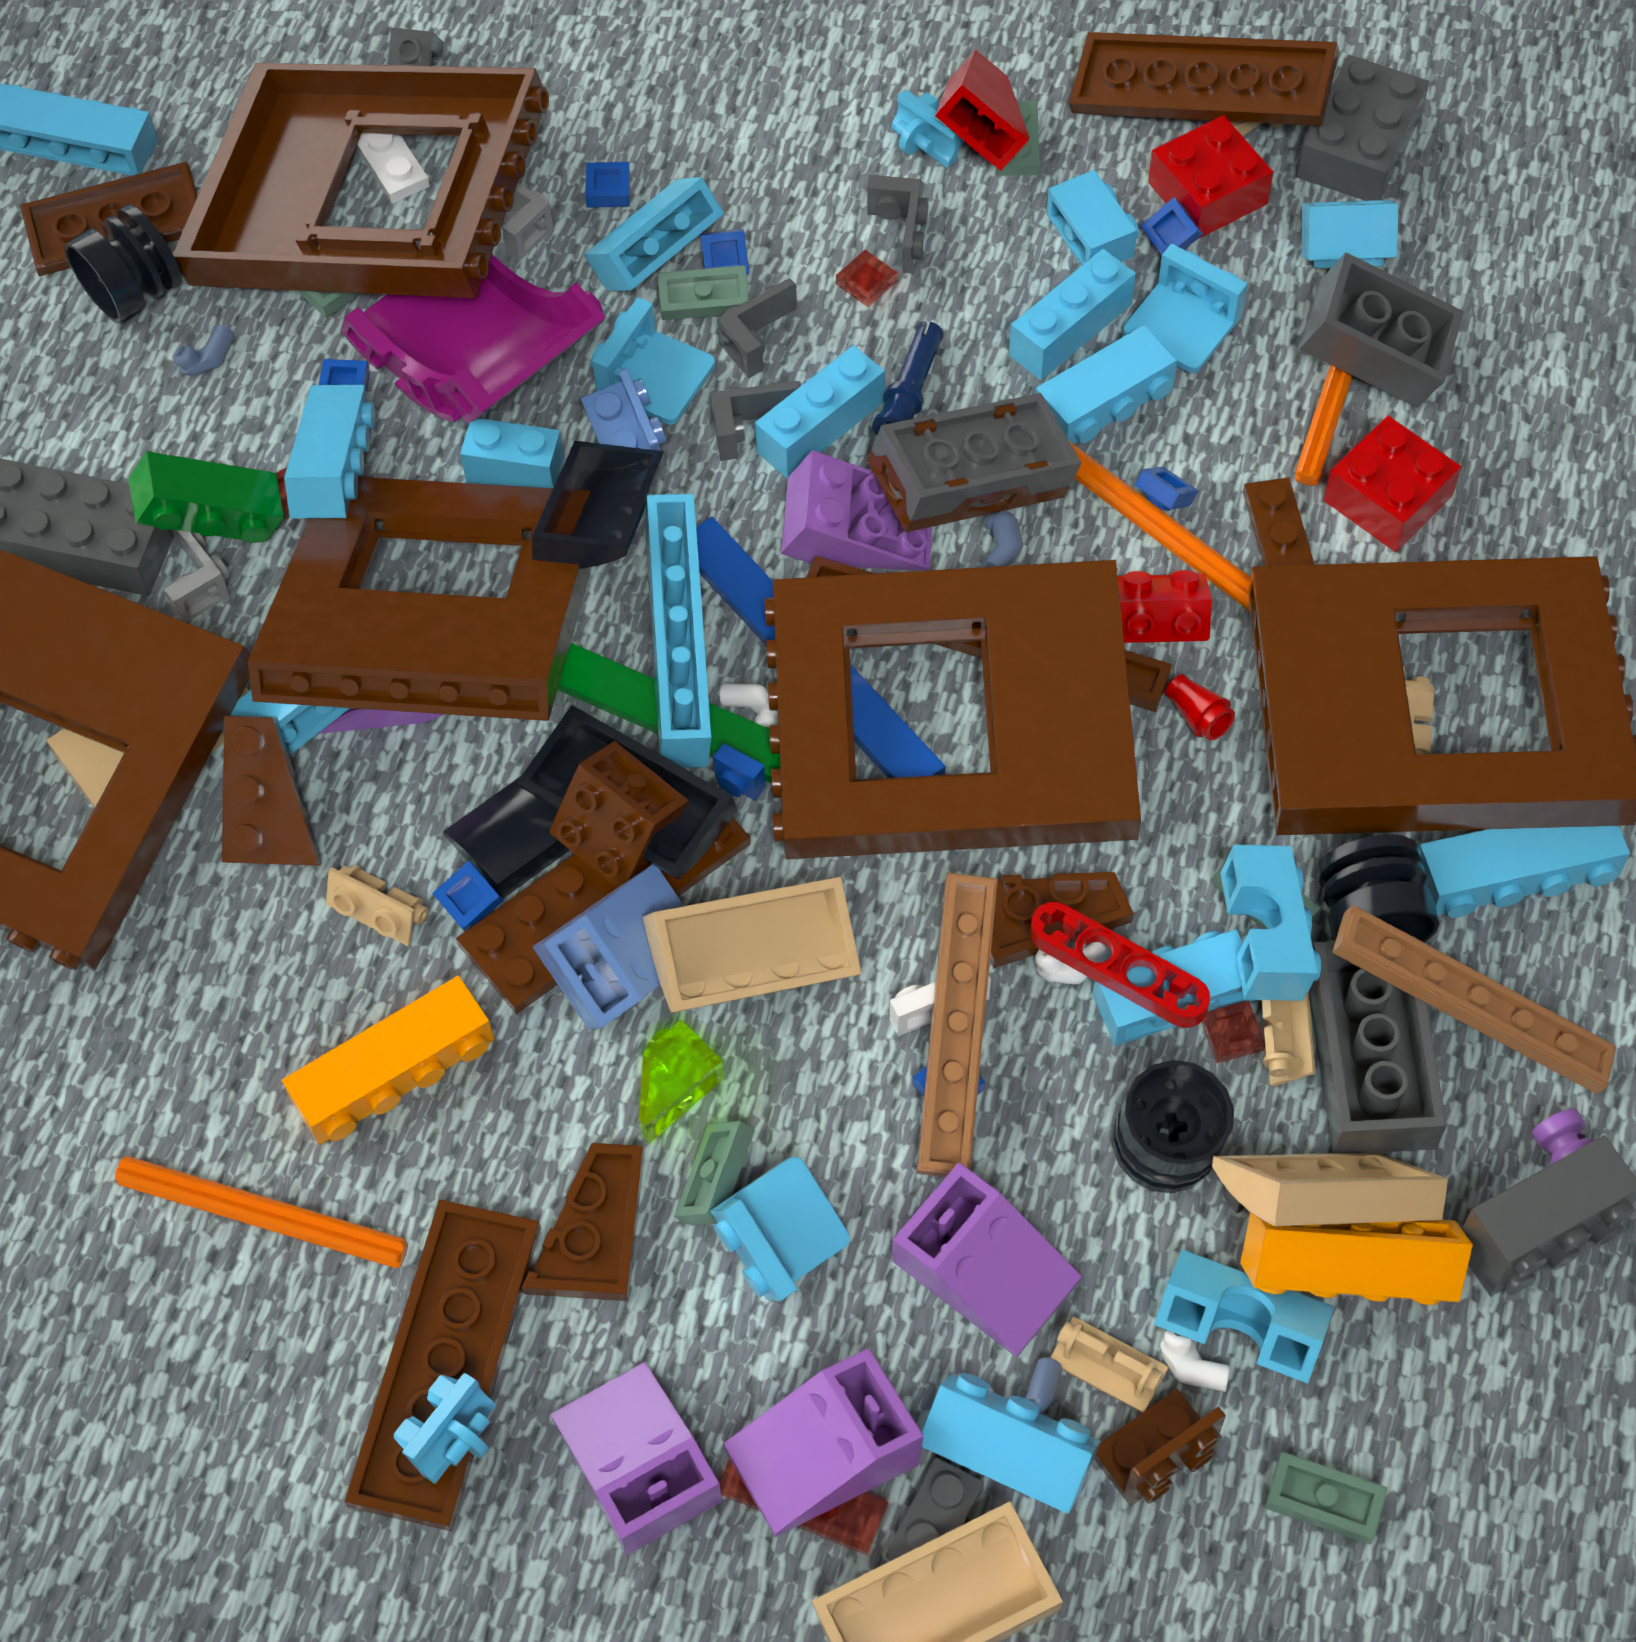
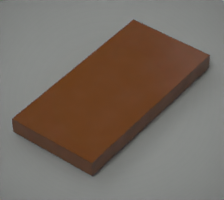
M188 162L21 204L20 208L38 276L70 269L64 245L91 228L99 232L106 239L102 221L111 215L117 218V211L129 204L138 208L151 221L167 243L179 240L198 197Z

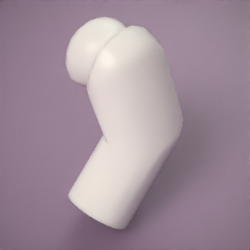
M724 683L721 686L720 702L723 706L749 707L757 715L755 723L769 729L770 725H779L778 711L769 710L768 690L760 684Z
M1092 942L1083 949L1085 957L1096 963L1104 962L1111 957L1106 946L1100 942ZM1041 950L1035 955L1037 973L1046 981L1077 985L1088 978Z
M1166 1330L1164 1338L1160 1343L1161 1355L1174 1377L1183 1384L1226 1392L1230 1365L1202 1360L1192 1339Z

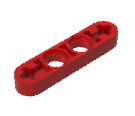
M1048 902L1034 911L1031 919V939L1034 945L1044 953L1175 1026L1192 1028L1199 1025L1205 1019L1210 1004V991L1199 978L1067 905L1059 902ZM1055 921L1062 923V932L1056 930L1052 935L1045 933V924L1051 926ZM1076 932H1081L1076 940L1075 948H1069L1070 938L1074 940ZM1092 942H1100L1109 947L1112 955L1108 960L1096 963L1085 957L1083 949ZM1135 967H1146L1154 973L1156 981L1148 987H1138L1129 981L1127 973ZM1168 980L1170 982L1169 991L1165 990L1164 996L1161 999L1157 996L1162 991L1164 981ZM1187 994L1195 997L1194 1005H1188L1185 1010L1177 1006L1178 998L1183 999Z

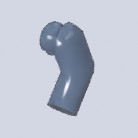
M216 325L204 348L196 351L191 345L181 346L174 354V362L180 367V371L188 376H197L215 369L223 363L235 334L224 325Z
M1003 510L990 514L986 519L985 527L986 529H991L989 534L995 537L996 546L982 562L983 567L1009 566L1023 548L1018 519L1012 513Z
M1047 1357L1037 1361L1025 1399L1032 1401L1040 1407V1414H1043L1053 1402L1062 1374L1061 1364Z

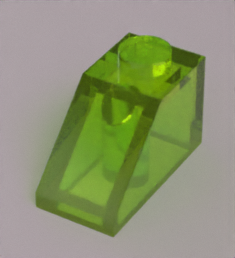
M682 1020L670 1030L663 1028L649 1040L646 1050L643 1052L639 1123L642 1138L648 1144L653 1142L725 1079L723 1060Z

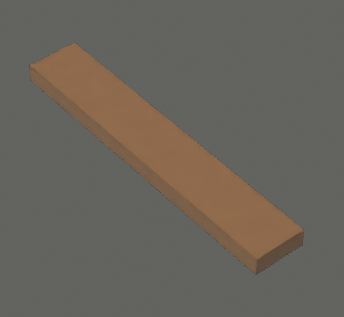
M947 873L916 1174L947 1177L959 1162L969 1170L971 1167L998 880L996 878Z
M1354 905L1344 912L1332 953L1596 1094L1607 1088L1616 1051L1615 1045Z

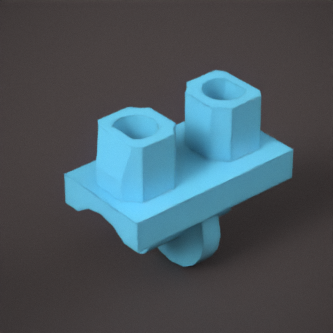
M908 90L899 93L896 100L898 102V111L892 122L891 129L901 135L899 139L900 150L905 154L911 155L921 149L948 168L957 160L959 147L965 141L935 117L939 106L938 99L928 92L919 97H916Z
M466 1373L459 1380L440 1375L428 1390L427 1400L435 1408V1411L425 1423L415 1417L405 1419L394 1433V1439L404 1449L402 1453L426 1479L436 1484L450 1464L456 1466L467 1451L482 1459L489 1450L488 1446L479 1436L490 1423L487 1417L496 1404L480 1389L479 1383Z

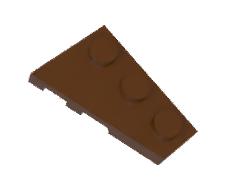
M224 716L222 862L322 865L318 847L315 848L308 826L309 818L305 805L301 803L294 781V770L277 717Z
M1115 872L1058 873L1052 878L1022 879V875H1003V880H997L990 962L994 969L1036 955L1040 949L1034 945L1031 939V919L1034 911L1048 902H1059L1067 905L1110 930L1132 923L1134 913ZM1055 921L1051 926L1045 924V933L1048 935H1052L1056 930L1062 932V923L1059 921ZM1077 931L1075 939L1070 938V943L1075 942L1081 932Z
M591 1143L565 1197L566 1203L553 1229L550 1228L542 1244L543 1250L533 1271H529L522 1285L525 1295L629 1301L645 1155L643 1146Z

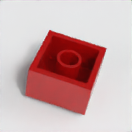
M1222 115L1153 149L1151 152L1148 183L1166 204L1174 197L1180 201L1204 233L1200 237L1202 238L1268 205L1274 171L1225 115Z
M1387 415L1330 470L1323 501L1396 553L1453 497L1462 466Z

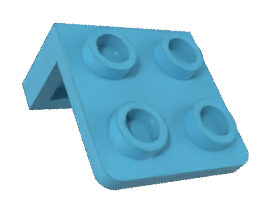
M1171 243L1162 254L1158 284L1126 322L1123 335L1126 336L1145 325L1177 359V367L1189 373H1197L1242 318L1248 283L1239 279L1235 274L1223 271L1202 260L1197 254L1185 251Z
M637 297L628 311H622L619 314L614 330L606 342L598 344L591 358V367L594 372L596 391L622 381L618 370L627 367L632 381L641 378L651 404L644 406L647 416L651 418L657 416L660 422L673 425L680 420L714 370L715 359L709 353L657 332L653 303Z
M790 1157L710 1210L717 1221L714 1229L719 1239L731 1253L736 1251L746 1267L742 1273L748 1285L759 1298L764 1296L766 1300L782 1301L798 1290L794 1284L795 1281L845 1248L850 1241V1235L806 1164L799 1157Z

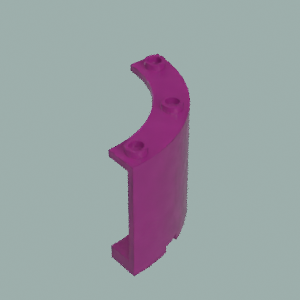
M491 254L488 275L485 280H482L476 298L387 294L364 312L358 306L344 317L340 332L376 370L386 366L399 378L395 382V386L414 403L442 419L456 422L463 417L466 423H470L478 419L598 327L606 317L603 314V308L599 300L591 292H584L577 282L569 287L567 291L551 292L524 280Z

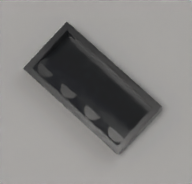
M574 441L532 535V560L579 564L580 569L610 563L627 556L647 504V495L651 494L664 461V451ZM572 490H589L590 494L571 536L554 534Z
M571 705L517 781L518 786L559 810L579 763L613 741L617 742L689 800L681 816L653 835L642 858L679 880L709 850L737 813L738 809L733 797Z
M520 777L443 831L444 836L466 861L474 863L503 898L510 895L570 851L550 833V828L558 809L519 787L517 781Z

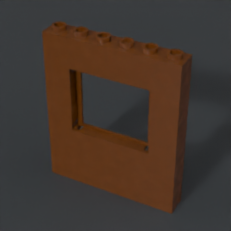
M255 63L173 252L180 272L189 286L476 298L482 280H485L488 275L489 260L494 246H497L500 242L501 227L506 213L512 209L513 194L518 180L524 176L525 161L530 147L536 143L537 128L542 114L548 110V90L542 85L536 68ZM361 133L460 136L424 230L324 226ZM415 241H421L419 244L421 249L418 248Z
M358 477L357 500L350 501L346 518H309L248 658L252 701L549 721L592 568L580 569L579 564L532 560V535L553 488ZM572 490L554 534L571 536L591 491ZM376 522H383L384 530H377ZM523 531H531L530 539H523ZM381 537L522 546L506 598L361 589Z
M0 549V703L124 753L62 870L0 845V929L9 933L7 941L26 951L34 953L38 945L52 951L49 959L68 969L76 971L79 964L95 970L106 954L224 729V716L231 715L250 679L248 669L250 653L244 645Z
M1598 556L1253 566L1248 599L1276 836L1635 825L1636 734H1632L1630 726L1633 717V701L1629 693L1624 694L1622 682L1625 677V660L1622 653H1616L1614 642L1617 638V619L1615 614L1608 613L1609 579L1607 575H1601ZM1529 609V618H1520L1522 611ZM1399 613H1405L1404 621H1396V616ZM1530 630L1551 751L1416 755L1398 634Z
M1116 560L773 579L774 598H765L766 626H775V639L766 640L768 668H777V682H768L769 710L778 711L779 725H770L771 754H780L781 768L771 769L773 798H782V813H773L775 842H784L786 860L1139 839L1141 812ZM981 622V628L972 629V623ZM849 629H856L857 635L848 636L847 631ZM981 641L990 772L856 780L850 648Z

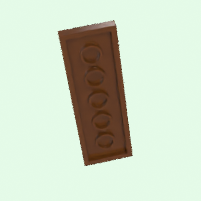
M1088 32L1069 105L1072 113L1197 120H1214L1225 115L1229 121L1322 126L1338 61L1339 48L1337 42Z
M732 818L709 850L682 878L678 880L660 869V871L679 897L751 845L750 836ZM573 854L456 938L457 944L517 1015L558 985L533 949V946L617 888L576 854ZM642 859L635 875L646 869L651 863Z
M439 1199L344 1502L348 1508L452 1532L474 1455L467 1451L456 1466L450 1464L440 1479L434 1484L426 1479L402 1453L404 1449L394 1439V1433L405 1419L415 1417L425 1423L435 1411V1408L427 1400L428 1390L440 1375L459 1380L466 1373L479 1383L480 1389L490 1399L492 1398L522 1296V1285L528 1275L540 1235L541 1226L539 1221Z

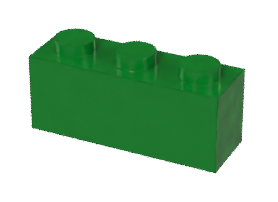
M146 451L128 478L136 524L153 526L162 530L173 529L199 533L203 536H219L243 540L248 543H261L269 539L284 518L277 477L274 472Z

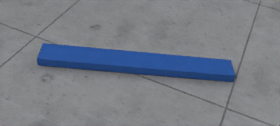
M710 517L696 527L699 573L766 645V640L775 639V626H766L765 598H774L773 581L714 517ZM850 664L854 742L887 778L944 775L946 773V766Z

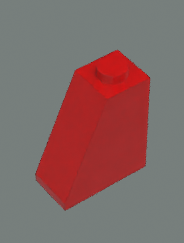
M975 49L949 79L935 117L997 169L1002 171L1029 141L1030 137L1008 76Z

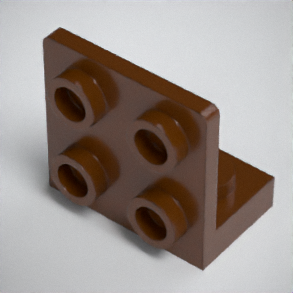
M613 741L579 763L550 828V833L602 877L618 888L634 877L653 835L681 816L689 800L617 742Z
M1176 1388L1102 1441L1094 1460L1130 1507L1142 1498L1147 1504H1150L1163 1496L1173 1486L1170 1478L1180 1470L1187 1467L1193 1473L1207 1464L1216 1455L1217 1452L1213 1447L1222 1439L1220 1432L1226 1415L1220 1407H1217L1203 1418H1200L1186 1398Z

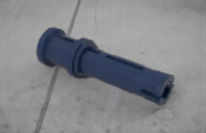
M926 321L920 322L917 325L914 338L897 381L889 385L885 390V405L882 412L877 414L873 420L872 429L876 435H878L881 425L913 419L914 415L921 411L924 404L921 391L939 344L944 337L942 328L934 322L929 323L926 335L924 334L927 326Z

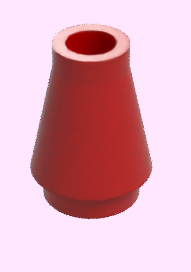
M1185 674L1176 676L1166 688L1165 695L1174 703L1197 737L1204 736L1210 741L1216 740L1231 727L1235 719V712L1231 709V703L1228 699L1192 681Z

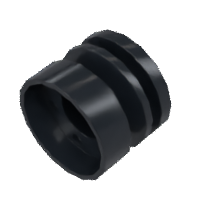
M131 204L117 211V218L111 215L102 221L106 239L99 232L91 228L64 245L66 258L77 280L90 299L115 323L123 321L144 307V299L140 289L151 298L156 299L164 294V288L170 290L182 283V275L178 263L167 242L151 221Z
M1389 834L1363 837L1333 849L1318 862L1316 874L1318 882L1323 888L1321 893L1323 901L1330 908L1327 918L1333 941H1336L1344 912L1352 905L1410 936H1416V939L1423 943L1437 933L1440 922L1432 893L1427 886H1424L1427 873L1421 863V851L1415 840L1403 835Z
M1170 1060L1151 1065L1133 1081L1113 1125L1112 1147L1118 1165L1132 1181L1150 1191L1172 1194L1196 1186L1209 1175L1213 1168V1156H1219L1233 1130L1234 1107L1228 1090L1212 1072L1195 1063ZM1161 1129H1168L1171 1137H1177L1176 1141L1170 1142L1166 1133H1160Z

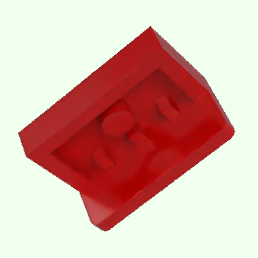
M1190 570L1175 571L1171 575H1150L1142 571H1132L1124 576H1118L1124 643L1208 641L1210 639L1212 597L1206 574H1197Z

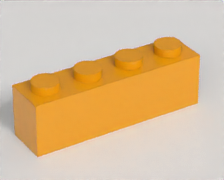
M458 975L293 1072L281 1081L290 1100L317 1143L321 1145L327 1140L334 1142L347 1137L354 1131L357 1122L372 1113L381 1115L392 1110L398 1105L402 1095L417 1086L427 1088L434 1085L444 1076L445 1070L461 1060L470 1062L477 1059L486 1052L489 1043L495 1039L488 1018Z
M1250 1212L1240 1264L1254 1288L1271 1294H1283L1287 1290L1308 1291L1324 1298H1333L1338 1294L1360 1295L1368 1300L1379 1302L1386 1301L1389 1297L1412 1299L1424 1305H1436L1440 1301L1460 1302L1473 1244L1455 1220L1273 1226Z

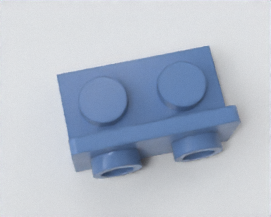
M627 367L618 370L622 381L581 398L599 444L661 451L659 444L667 442L658 417L655 416L648 419L644 410V406L651 404V401L641 378L632 381Z

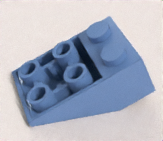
M652 864L533 946V949L588 1030L604 1027L660 985L642 917L652 912L683 907L684 905L660 869Z

